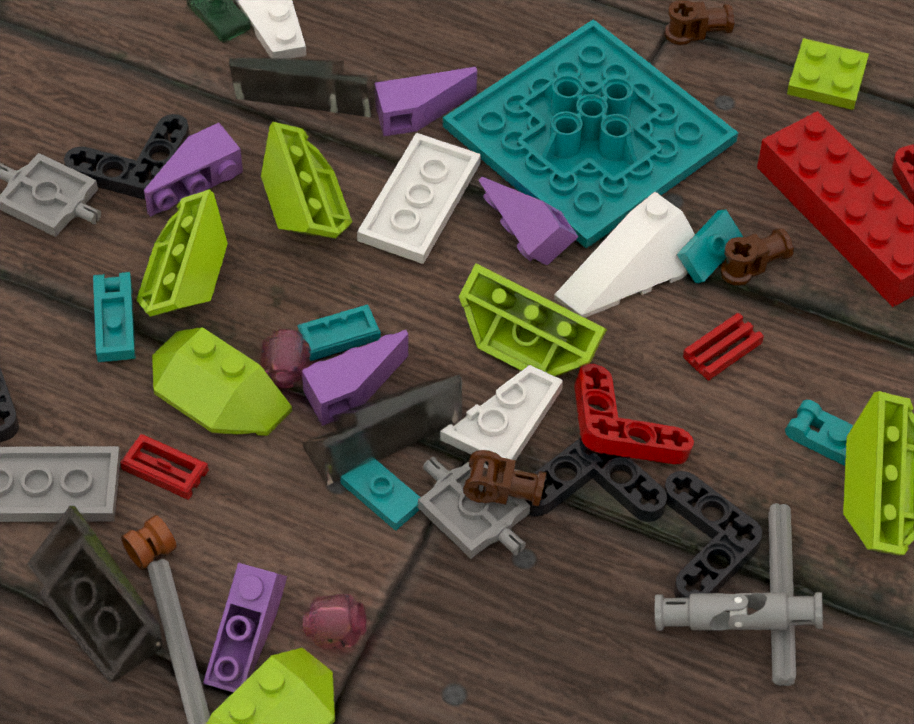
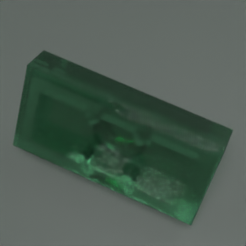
M186 0L187 5L222 43L251 29L250 20L231 0Z

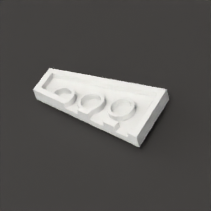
M232 0L236 1L240 7L241 14L246 22H250L254 28L256 37L273 62L306 56V45L292 0Z

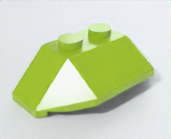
M272 122L269 126L261 178L278 229L312 236L337 238L352 224V220L333 168L321 152L307 140L309 136L302 128Z
M210 189L182 198L177 205L179 210L168 220L154 243L136 299L150 317L202 304L212 299L228 243L215 195Z
M475 263L459 295L477 348L521 371L531 365L557 377L587 365L591 362L607 331L606 328Z
M203 327L177 331L152 355L154 394L211 433H256L257 435L268 436L292 412V406L261 365Z
M881 391L873 393L846 438L843 515L868 550L901 556L905 555L909 549L908 546L914 541L913 405L910 398Z
M304 648L272 655L211 714L206 724H333L335 722L333 672Z

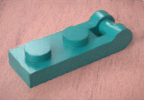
M131 272L119 273V277L105 278V274L93 275L95 340L98 362L136 359Z
M803 400L797 409V418L791 419L785 428L786 435L791 440L845 466L846 438L854 425L823 411L821 406L812 400ZM812 425L820 429V431L816 432L812 430L809 426Z

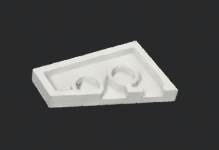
M529 365L496 390V395L481 406L476 404L468 410L466 417L454 426L450 424L441 430L440 440L469 454L479 450H489L503 458L516 460L562 391L563 380Z

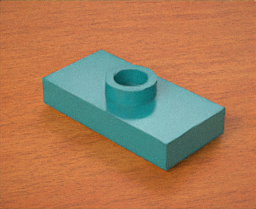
M726 209L718 210L677 253V256L695 283L704 282L726 258L725 245L732 238L743 237L728 211Z
M368 304L297 325L298 334L310 361L366 345L381 338V332Z
M369 453L340 476L341 484L395 531L420 511L418 509V499L421 497Z

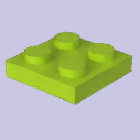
M803 38L789 82L787 95L854 110L869 53Z

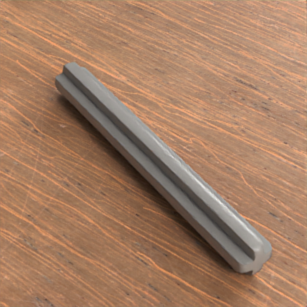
M775 503L770 506V511L768 512L770 592H786L788 596H794L791 508L787 504L779 505ZM795 625L789 626L787 630H771L772 681L778 686H791L795 682Z
M165 559L152 561L147 567L186 718L188 724H206L210 718V713L170 565Z

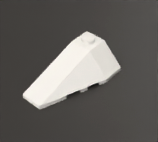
M654 192L620 222L554 294V299L566 309L586 318L619 305L620 299L638 292L641 295L651 292L652 286L667 280L673 283L682 279L688 274V271L677 256V253L695 235L684 213Z

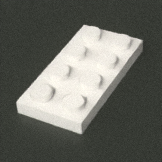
M416 133L357 231V241L424 264L478 169L481 154Z

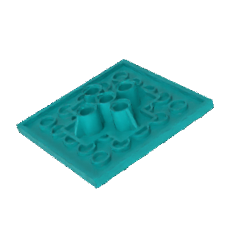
M594 19L443 117V127L469 150L481 154V160L515 189L542 200L561 211L578 235L576 240L586 249L615 229L635 207L651 194L656 192L660 196L736 143L738 138V132Z

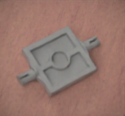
M40 153L28 165L19 170H13L0 163V179L8 182L6 189L0 194L1 211L54 237L75 217H80L91 222V224H96V220L99 221L101 211L86 205L89 199L98 191L96 180Z
M431 457L430 461L427 460L424 463L423 470L429 473L437 482L433 489L418 499V509L470 559L488 545L500 541L508 548L514 556L523 551L526 542L522 541L511 529L530 513V505L524 499L508 496L506 505L496 502H474L463 493L464 483L469 479L471 472L469 462L451 471H448L435 457ZM480 485L479 491H482L483 485Z

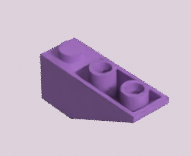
M470 67L376 82L375 107L383 136L418 131L476 95L477 68Z
M220 123L189 136L144 189L147 212L150 217L172 208L184 197L203 192L243 173L241 149Z
M481 177L479 179V182L486 191L483 195L485 200L492 208L500 212L502 215L500 219L501 224L510 234L516 236L519 241L516 246L526 259L530 261L536 259L548 265L578 238V235L563 213L551 205L487 178Z
M406 330L396 334L385 335L379 340L359 348H351L344 354L326 361L315 362L310 367L302 370L304 394L322 426L358 412L408 357V332Z
M238 563L203 684L235 692L252 675L275 620L287 576Z

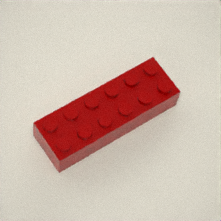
M818 111L762 139L757 168L892 307L913 297L914 206Z

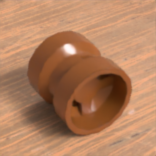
M157 515L146 520L144 527L138 531L130 530L121 536V542L127 554L140 570L147 568L158 555H167L177 548L171 531Z

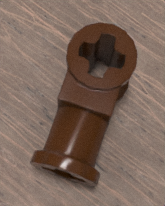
M674 1L668 9L670 23L665 28V37L673 44L685 45L695 40H705L706 32L724 31V33H732L734 29L733 8L731 4H725L721 8L706 9L704 1Z
M777 228L772 230L771 235L762 239L756 233L748 237L732 238L725 245L727 259L721 266L722 278L732 285H745L751 281L752 277L764 273L767 263L779 258H791L794 254L791 237L783 228Z
M489 450L475 451L469 457L471 472L469 479L464 483L463 493L467 498L477 503L496 502L506 505L508 496L531 501L532 505L539 507L546 472L539 471L538 474L516 470L514 469L516 460L503 458ZM485 462H488V468H484ZM480 485H483L482 491H479Z

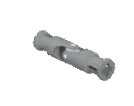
M786 592L691 593L689 598H664L662 594L655 595L656 630H664L665 627H690L692 631L727 629L787 630L789 626L815 625L816 629H823L822 592L815 593L814 596H788ZM748 608H753L757 612L748 615Z

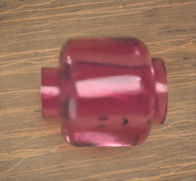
M288 329L275 330L273 335L266 337L262 343L260 365L277 387L291 388L295 382L303 380L302 370L309 367L311 347L303 339V335L297 331Z
M348 593L316 597L310 605L309 612H305L303 615L305 635L307 637L311 636L315 645L320 649L343 648L356 645L360 635H364L366 632L365 608L361 602H357Z

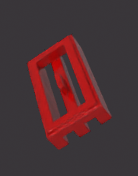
M738 312L685 348L683 358L709 381L762 344L764 335L760 331L755 333L753 331L754 326L749 321L745 324L743 316ZM741 338H746L745 341L706 367L704 365L715 356L724 353Z
M143 434L139 435L120 462L122 470L187 500L192 496V489L194 487L197 488L201 483V476L205 477L209 471L208 463ZM145 449L153 454H156L164 459H167L175 464H178L184 468L191 470L192 473L189 474L181 469L172 466L170 462H167L161 458L156 459L150 455L141 452L140 450Z

